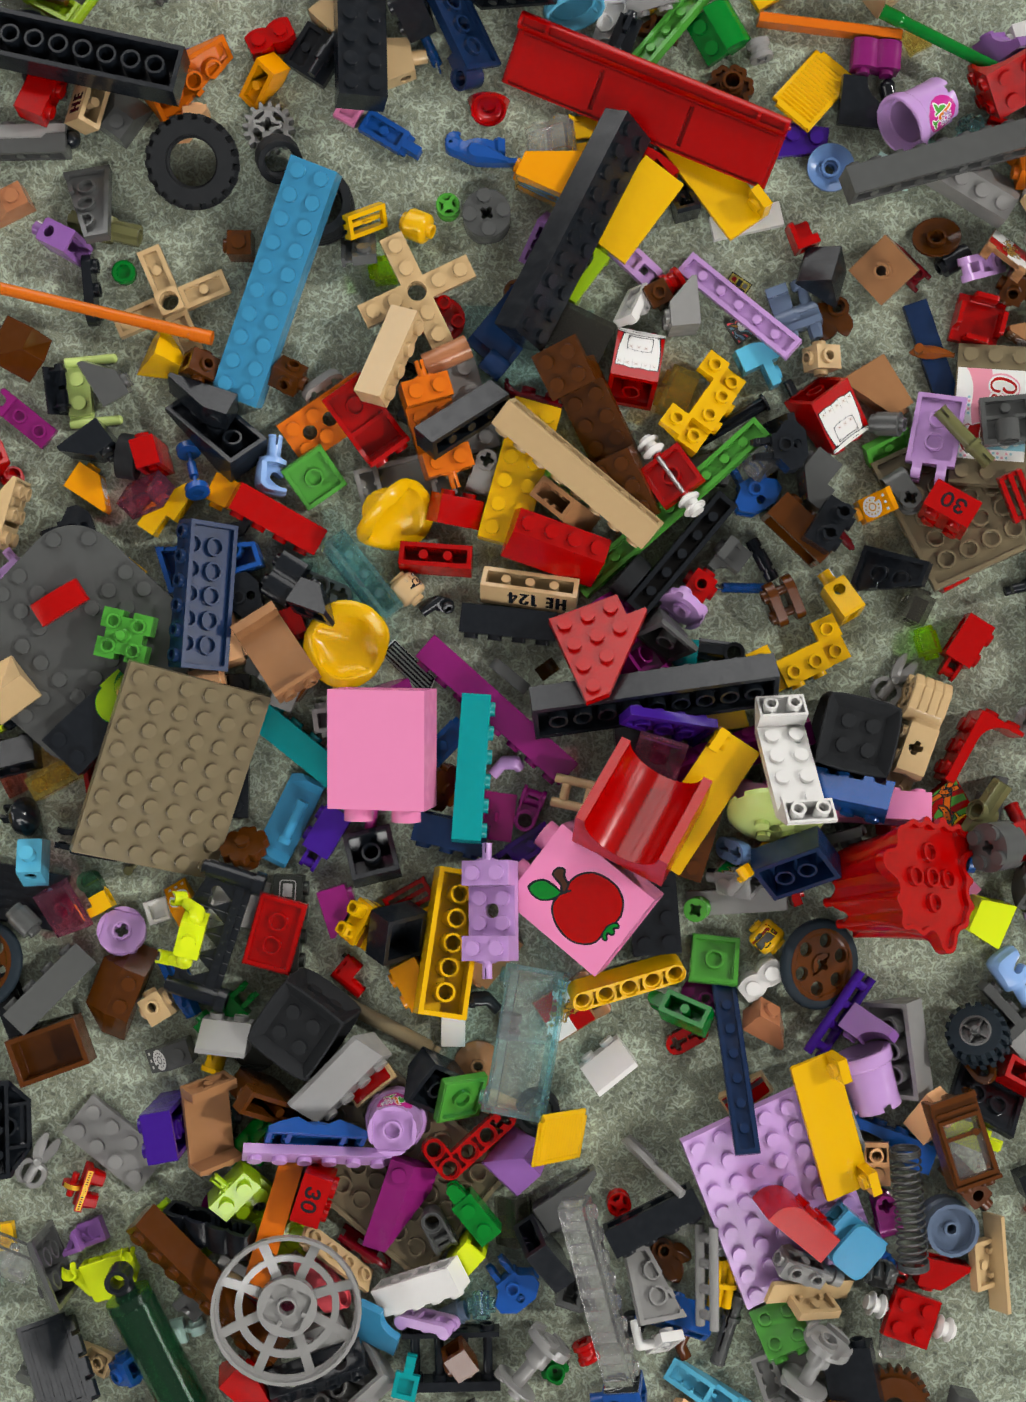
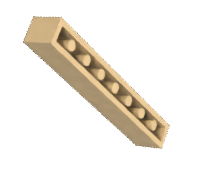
M516 398L509 399L491 422L496 427L495 431L504 438H510L518 451L529 454L536 466L548 470L555 482L567 486L574 498L579 501H585L593 514L604 517L608 521V526L616 532L620 531L627 537L626 541L633 547L643 549L663 526L664 522Z

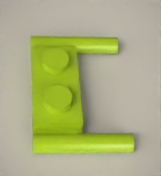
M45 0L22 1L27 5L30 4L32 8L44 12L50 18L81 24L99 0H85L82 5L74 0H70L67 7Z

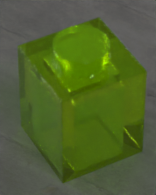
M385 255L377 256V263L368 265L369 278L374 280L376 287L399 284Z

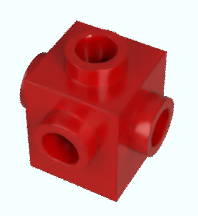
M698 567L694 572L689 570L682 580L685 583L684 586L690 588L692 594L701 603L705 599L710 601L718 590L715 587L718 582L714 578L715 574L705 567L703 569ZM697 582H701L703 588H699Z

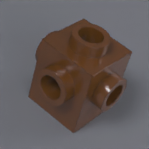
M1010 266L1007 274L1000 276L995 288L998 289L997 296H1000L1002 304L1019 308L1022 301H1026V274L1016 284L1009 278L1015 270Z
M194 346L184 353L178 374L209 384L214 382L221 359L213 356L212 352Z
M282 355L272 366L268 385L281 391L283 394L294 397L300 390L303 391V387L308 383L309 378L306 375L309 367L297 360Z

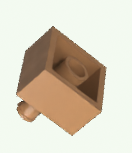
M884 235L848 271L882 306L920 269L888 235Z

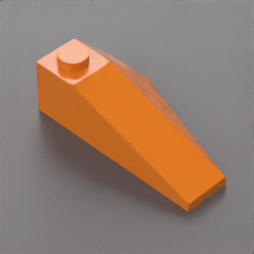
M223 34L186 50L190 65L179 107L145 100L161 122L168 120L173 115L183 114L182 106H188L196 95L201 97L205 92L202 88L210 79H216L234 58Z

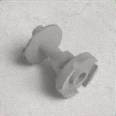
M821 1320L810 1321L803 1332L804 1340L809 1347L806 1353V1359L808 1360L806 1365L790 1362L782 1368L781 1383L798 1395L801 1402H823L827 1397V1387L819 1377V1372L827 1370L830 1364H846L853 1353V1348L850 1349L848 1346L850 1344L848 1337L839 1328L830 1323H827L826 1326L819 1324Z
M535 1321L528 1329L533 1344L525 1352L527 1359L515 1372L510 1367L499 1364L494 1371L495 1377L500 1382L505 1383L509 1388L508 1394L517 1402L520 1399H523L525 1402L535 1401V1394L527 1381L537 1369L543 1371L551 1360L564 1365L571 1357L566 1343L555 1332L553 1335L546 1332L545 1329L548 1326L539 1321Z

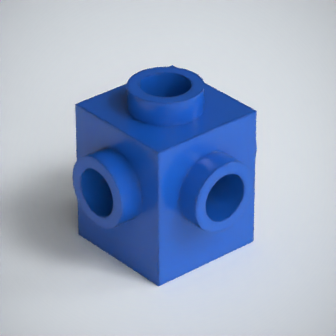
M124 1349L115 1355V1360L108 1364L111 1370L110 1377L118 1387L128 1386V1388H132L151 1373L142 1350Z

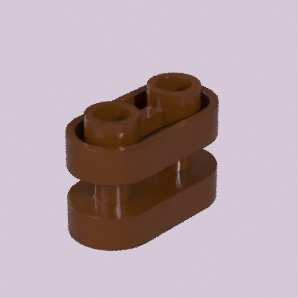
M789 573L779 577V586L775 587L770 581L762 585V591L759 592L762 602L769 607L770 612L767 614L773 626L777 625L779 628L789 624L788 616L793 615L796 620L807 616L796 584ZM782 594H784L788 606L785 608L780 599Z

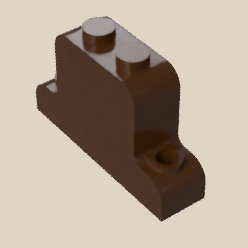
M240 1066L234 1074V1077L237 1078V1088L229 1092L236 1099L233 1107L239 1114L273 1124L294 1117H300L308 1122L312 1121L287 1104L294 1095L276 1078Z

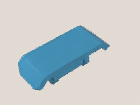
M303 773L291 774L264 829L270 845L266 848L267 854L262 857L263 859L281 868L287 866L323 794L325 786L319 781Z

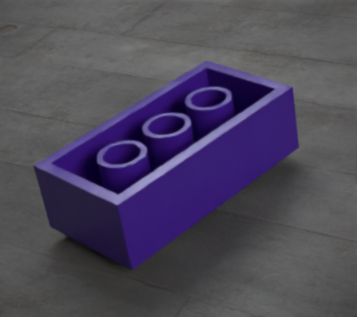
M180 1089L160 1093L137 1119V1128L139 1133H142L144 1140L141 1147L144 1159L147 1158L148 1166L178 1161L187 1150Z

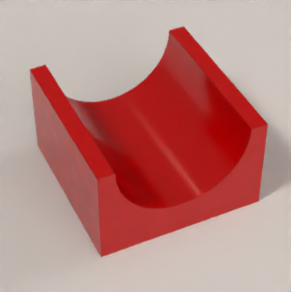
M621 737L575 817L572 841L662 887L705 807L713 781L703 777L697 783H683L667 778L643 763L634 753L631 741Z

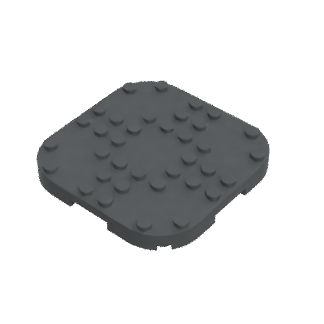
M67 525L52 529L41 536L0 579V661L13 656L42 694L40 698L12 717L11 720L44 750L58 759L60 758L42 739L117 669L125 673L127 663L123 662L124 655H120L119 660L93 655L97 636H104L106 630L105 626L100 625L104 606L130 612L129 618L132 619L134 613L158 618L155 638L148 637L146 645L152 648L149 665L188 674L191 670L188 668L168 667L167 652L170 647L169 627L172 620L171 601L173 596L132 561L114 542L94 529L79 525ZM77 578L90 600L74 611L66 613L50 625L42 627L30 605L60 586Z

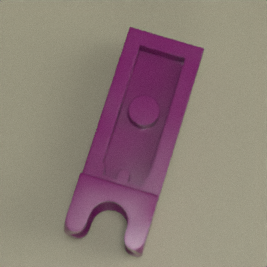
M2 388L1 394L6 398V403L0 406V416L41 449H44L57 434L58 430L10 391Z

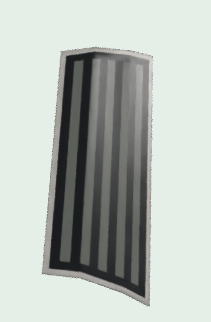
M394 639L388 646L385 658L406 678H409L416 688H432L435 677L429 672L426 673L416 664L418 661Z

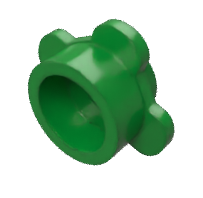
M551 1360L546 1368L541 1371V1376L555 1385H561L565 1373L569 1371L568 1363L561 1365Z

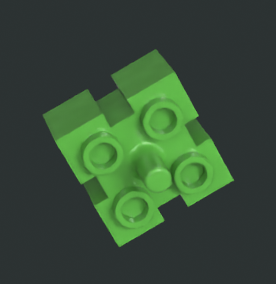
M104 606L100 625L105 626L106 630L104 636H97L93 655L119 660V656L124 655L123 662L128 663L130 659L149 664L152 648L146 645L148 637L155 638L159 619L134 613L132 619L129 618L130 612Z

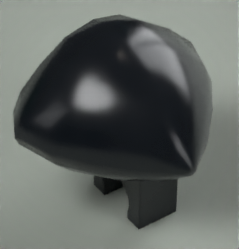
M22 797L15 800L12 804L3 806L7 814H1L0 819L4 824L10 823L17 834L29 837L38 829L41 814L37 803L32 798Z

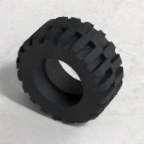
M183 113L173 115L168 120L162 121L155 132L151 133L149 144L146 145L145 168H147L149 174L147 176L150 183L154 185L155 191L166 199L165 201L185 210H204L217 206L232 193L240 172V156L235 141L221 124L202 114ZM187 138H197L207 143L213 150L216 158L214 175L207 183L200 186L183 184L175 177L170 166V156L173 148L177 143Z

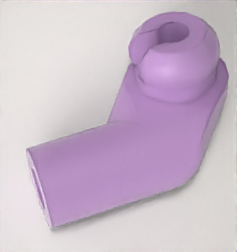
M516 755L501 756L488 772L497 779L504 770L522 771L524 762Z

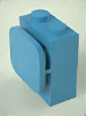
M839 1199L825 1214L827 1220L836 1228L834 1233L841 1240L827 1257L847 1276L856 1281L862 1279L884 1255L888 1243L875 1229Z

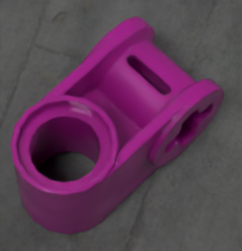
M528 784L524 785L514 816V825L517 829L526 832L535 826L539 812H541L545 802L547 791L540 792L529 788ZM529 795V796L535 797V798H537L538 800H534V799L528 798L527 796ZM524 813L531 817V824L525 828L518 824V817Z
M881 1187L883 1194L876 1197L870 1194L869 1201L874 1216L875 1229L883 1238L894 1236L898 1232L894 1228L898 1224L894 1218L898 1215L893 1212L897 1208L893 1205L894 1198L891 1197L887 1189ZM903 1225L897 1226V1228L904 1229Z

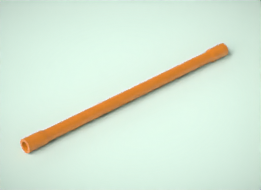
M0 282V295L174 335L210 346L214 341L215 333L211 330L180 325Z

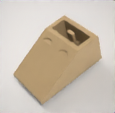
M15 476L0 489V550L3 551L8 547L13 550L18 545L19 535L17 532L19 525H22L25 520V504L30 501L32 496L31 484Z

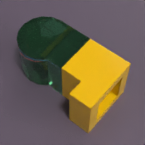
M88 870L82 872L77 877V887L85 892L92 907L87 909L90 918L117 905L98 871Z

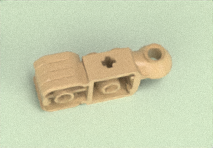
M919 673L916 676L910 674L904 682L901 697L896 704L897 707L902 709V725L894 761L887 777L888 781L896 782L894 787L900 788L901 791H911L913 782L921 781L925 775L940 733V726L952 699V685L944 684L941 681L925 677Z

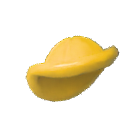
M402 478L389 487L373 491L366 497L363 503L362 519L356 529L357 539L368 546L391 551H399L400 541H422L429 533L433 521L426 520L431 495L421 483L409 478Z
M352 600L334 601L331 603L335 620L334 626L331 627L312 620L304 635L303 650L318 669L321 675L320 681L335 688L358 687L369 681L380 669L389 646V629L383 618L372 607Z

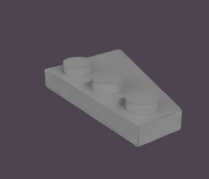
M644 1245L636 1249L633 1255L624 1258L638 1327L687 1317L683 1308L681 1309L675 1293L663 1277L662 1270L649 1247Z

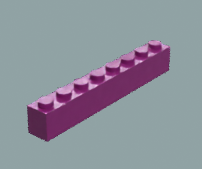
M436 635L417 653L416 657L419 661L416 664L426 673L431 670L436 674L437 677L434 680L444 689L449 686L455 691L452 696L460 703L462 693L491 695V702H496L495 717H490L489 722L490 726H494V734L498 737L501 734L508 739L506 745L515 753L519 750L526 755L524 761L533 769L538 766L543 770L544 773L541 776L551 785L555 783L556 773L569 775L578 765L572 757L550 738L535 739L533 722Z

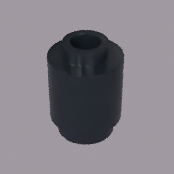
M961 244L952 253L936 257L934 267L937 273L949 277L961 270V266L958 267L957 259L972 255L969 247L966 244Z

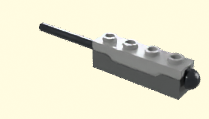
M51 120L47 128L30 121H26L25 124L4 121L0 124V161L72 160V149H76L81 143L80 135L76 131L70 130L66 124L58 120Z

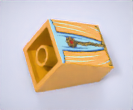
M525 151L522 159L518 157L513 168V172H515L513 176L515 189L555 207L583 151Z

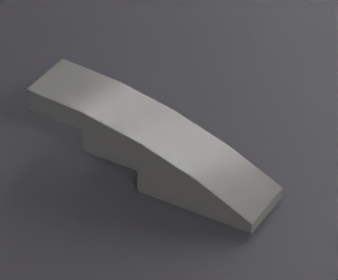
M764 887L751 900L719 895L716 889L690 890L685 892L686 902L695 896L705 897L711 905L709 915L788 910L787 897L774 901Z

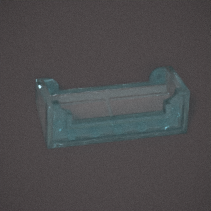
M506 962V967H502L500 981H503L505 989L489 1081L485 1090L481 1089L478 1104L482 1105V1112L537 1123L541 1121L543 1114H547L570 972Z

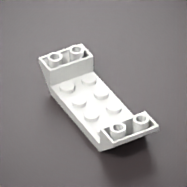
M804 695L756 696L755 737L776 818L787 826L837 823L838 818L832 798H824L805 730L804 725L809 713Z

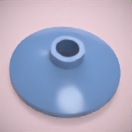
M826 143L817 147L811 153L807 162V174L810 181L822 191L835 192L841 190L839 177L845 166L854 162L853 156L844 146L836 143ZM825 167H831L833 173L828 174L825 171Z

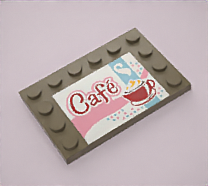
M958 344L954 396L968 398L963 424L976 438L979 437L982 440L978 400L983 397L1026 394V347ZM959 443L955 469H948L947 483L950 485L999 488L996 478L1020 468L1026 480V444L985 447L995 459L983 469L973 456L965 453V448ZM1014 476L1017 487L1019 490H1021L1016 476ZM1008 479L1005 480L1007 489H1011Z

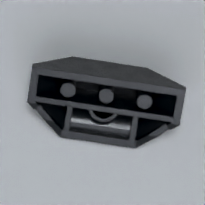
M8 1079L0 1080V1180L12 1178L15 1170L32 1148L31 1099Z

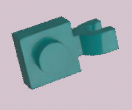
M408 1352L404 1371L396 1370L391 1393L392 1398L415 1402L421 1376L414 1373L418 1354Z

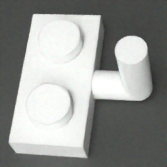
M637 1319L629 1321L635 1348L638 1351L645 1350L646 1355L667 1352L685 1340L683 1329L674 1330L673 1327L662 1328L658 1334L652 1335L651 1339L643 1340L641 1327H638Z

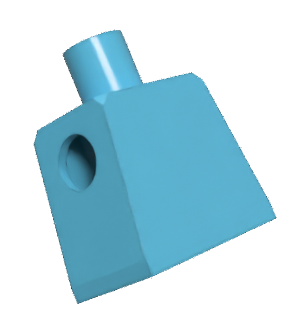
M43 838L17 840L16 874L24 887L49 886L50 840Z

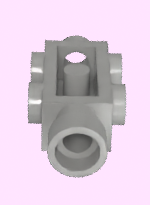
M791 1244L781 1245L772 1258L779 1277L784 1280L800 1283L806 1287L820 1290L825 1282L828 1285L840 1287L845 1278V1273L836 1265H825L824 1260L820 1263L808 1252L794 1249Z

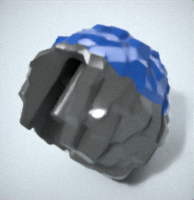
M885 1251L884 1255L863 1277L865 1283L880 1289L892 1288L899 1275L897 1264L892 1254Z

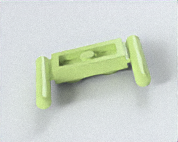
M116 354L64 358V365L67 369L65 373L66 389L68 391L69 404H71V408H69L71 429H81L95 418L93 390L77 363L80 361H90L101 365L112 364L118 360ZM121 415L96 417L106 426L121 425L123 423Z

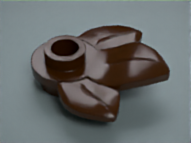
M839 297L837 306L841 307L842 310L840 312H834L833 307L827 303H817L823 318V338L819 340L827 341L834 337L837 332L847 337L853 328V319L848 314V301L843 297Z
M660 1237L655 1244L651 1245L650 1250L662 1270V1275L670 1282L680 1283L684 1273L682 1264L692 1259L691 1252L681 1242L672 1243L669 1239ZM665 1246L666 1251L661 1255V1248Z

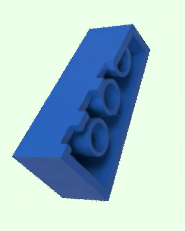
M255 541L237 542L235 575L240 572L250 573L266 568L258 543ZM177 546L155 547L168 592L173 595V576L176 566L174 554Z
M816 766L824 798H832L835 810L840 811L839 813L846 817L858 816L864 818V821L870 824H884L896 782L887 780L886 785L875 782L873 777L864 776L862 779H854L848 772L840 771L835 772V774H829L830 770L827 768Z

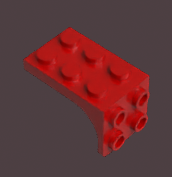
M1026 48L994 65L980 67L972 63L967 66L969 72L967 80L975 90L976 96H974V100L979 109H983L989 115H993L1001 120L1026 105Z
M359 372L321 401L369 467L376 466V468H379L388 462L389 459L387 457L393 452L398 454L409 446L407 442L410 441V438L401 429L387 408L360 400L354 391V387L361 374Z
M990 709L970 710L967 716L962 717L956 726L958 732L955 738H950L945 746L947 752L943 760L939 759L935 764L933 778L940 782L954 784L976 742L983 733L990 729L996 730L1009 738H1023L1025 733L1019 730L1020 726L1009 720L1004 722L998 719L999 714Z

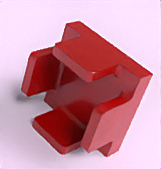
M976 291L973 295L960 293L956 301L946 341L958 344L996 345L997 340L1004 334L1009 312L1005 311L1006 305L998 303L1000 296L982 291Z

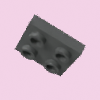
M1026 394L979 398L981 438L984 447L1026 444Z

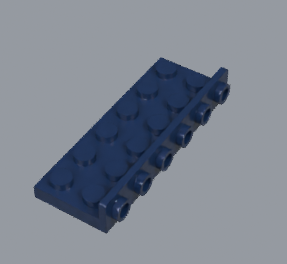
M194 518L179 520L176 529L178 537L177 549L174 554L176 566L173 576L174 593L171 601L172 620L169 627L168 667L228 672L239 526Z

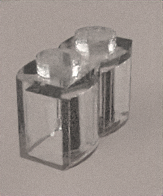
M564 114L555 115L547 122L535 121L531 124L532 126L525 129L527 151L577 150L575 122Z

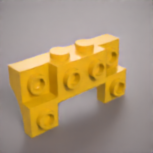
M713 350L709 351L696 369L710 384L689 413L685 412L675 403H672L658 422V425L665 429L691 458L697 453L709 434L715 435L723 425L720 422L723 416L727 418L733 411L735 405L732 403L746 383L745 380L728 368L730 363Z
M833 613L809 624L816 642L776 660L780 673L779 692L789 687L792 690L805 685L804 680L810 677L816 680L827 674L826 669L851 657ZM764 645L746 654L745 657L760 653L767 654L771 653L768 645Z

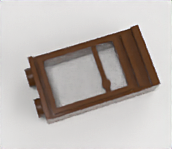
M963 1087L961 1088V1094H944L941 1096L942 1100L934 1103L928 1101L921 1102L947 1187L958 1194L970 1193L974 1187L979 1185H993L996 1179L1003 1177L1002 1173H1000L980 1111L976 1091Z

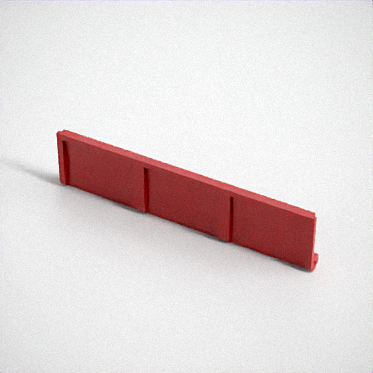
M525 10L522 11L517 23V29L519 30L501 82L595 121L600 120L605 108L628 111L650 138L651 144L750 185L756 186L759 184L762 189H765L788 131L791 130L793 119Z

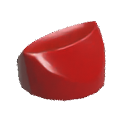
M490 91L475 93L467 99L474 120L480 125L487 127L495 126L505 118L510 103L506 96Z

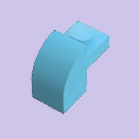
M754 342L735 350L732 357L742 377L760 369L769 390L781 384L782 372L778 365L774 366L773 364L780 356L766 344Z

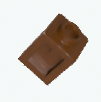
M663 277L644 286L642 289L652 309L658 308L660 312L668 308L669 302L674 297Z

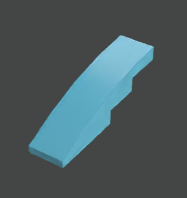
M676 1356L663 1379L696 1402H752L728 1385L688 1362L681 1361Z

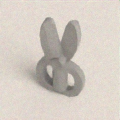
M908 653L902 654L893 664L890 678L882 676L872 682L869 690L871 698L887 702L885 699L895 688V697L887 702L895 705L902 694L901 687L898 684L904 682L910 674L914 673L918 665L917 661L911 662L903 669L908 659ZM885 681L886 684L876 695V686L878 685V683Z
M45 1132L37 1140L33 1150V1157L25 1158L15 1170L17 1181L25 1183L30 1189H36L45 1182L48 1169L43 1163L49 1161L60 1148L61 1138H57L46 1148L50 1135L49 1132ZM26 1163H31V1165H30V1167L28 1168L27 1172H26L25 1175L23 1176V1175H22V1168H23V1166H24ZM38 1170H40V1179L38 1180V1182L33 1183L32 1180L34 1179Z

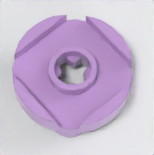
M681 585L679 588H669L659 600L662 602L661 609L666 610L678 624L687 625L684 629L692 630L698 628L708 612L707 607L692 594L690 588Z
M119 906L109 913L106 912L100 918L97 925V936L101 946L107 952L117 956H125L136 953L138 948L143 945L147 936V927L144 918L137 910L127 906ZM122 925H125L128 933L124 934L123 937H119L115 930L121 929Z

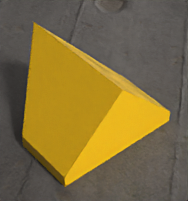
M161 332L155 335L137 375L168 379L170 372L180 375L178 372L183 354L172 335Z

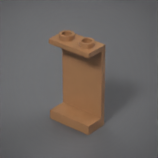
M272 601L230 626L280 704L284 701L289 702L293 700L299 691L304 688L309 689L318 683V679L321 678L318 669L313 665Z
M225 1070L180 1086L188 1167L200 1177L208 1176L223 1167H230L242 1158V1153L234 1147L229 1091L237 1088V1078Z

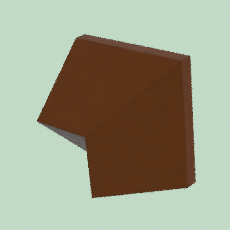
M7 315L0 328V367L30 383L44 363L52 340L33 327Z

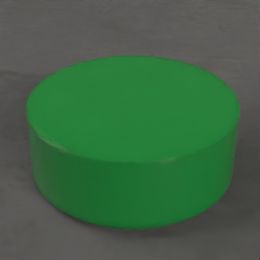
M120 260L112 267V277L118 284L127 286L136 280L137 270L131 262Z

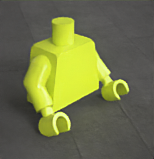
M172 891L175 895V900H170V904L172 906H182L185 912L181 919L173 952L158 949L160 959L155 960V963L170 965L180 969H189L192 966L193 960L197 961L199 959L210 913H206L202 905L188 898L186 891Z
M131 1246L130 1251L129 1247L85 1259L79 1266V1270L76 1269V1263L71 1262L70 1270L61 1267V1278L63 1281L75 1283L97 1303L108 1300L111 1311H117L125 1307L121 1298H116L115 1295L108 1293L104 1286V1280L110 1267L117 1261L128 1262L133 1267V1280L136 1283L141 1265L135 1255V1247ZM119 1275L114 1276L117 1280H124Z

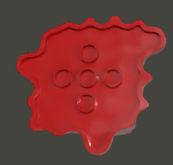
M926 816L919 821L911 819L890 832L850 844L848 847L838 851L842 878L832 881L835 891L831 897L823 899L825 907H834L848 915L844 919L836 920V927L838 929L847 928L853 931L854 938L925 940L930 942L938 954L953 953L957 947L959 932L968 927L970 914L975 908L969 895V888L973 884V878L966 870L967 860L973 856L972 850H969L966 838L968 832L964 831L960 824L949 826L944 817L937 818L932 822Z

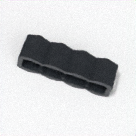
M172 1200L163 1210V1213L197 1247H206L211 1252L228 1254L233 1258L244 1248L256 1241V1225L248 1220L231 1217L226 1222L210 1209L192 1206L190 1203L182 1200ZM252 1251L240 1261H249Z

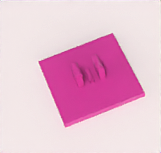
M485 791L484 798L489 799L488 814L483 813L482 823H487V825L491 826L488 839L511 842L517 795Z

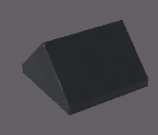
M842 246L808 247L804 252L795 284L833 308L838 304L847 273Z

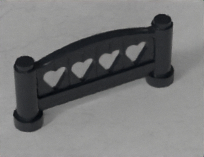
M205 859L201 873L205 874L206 877L192 899L202 905L205 911L206 909H212L224 923L223 925L208 928L205 932L216 946V948L200 952L199 959L209 971L190 975L187 969L175 967L174 975L167 976L163 989L169 993L211 1006L213 1011L223 1013L231 990L222 987V983L251 895L261 897L268 874L261 871L254 873L214 859ZM220 886L231 901L219 905H211L209 898L213 895L212 888Z

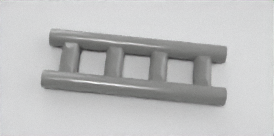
M695 1223L696 1326L703 1327L705 1326V1320L710 1322V1331L719 1332L718 1228L709 1227L708 1234L704 1232V1223ZM704 1243L709 1244V1259L705 1258ZM705 1269L709 1270V1285L705 1284ZM705 1294L709 1295V1310L705 1309Z

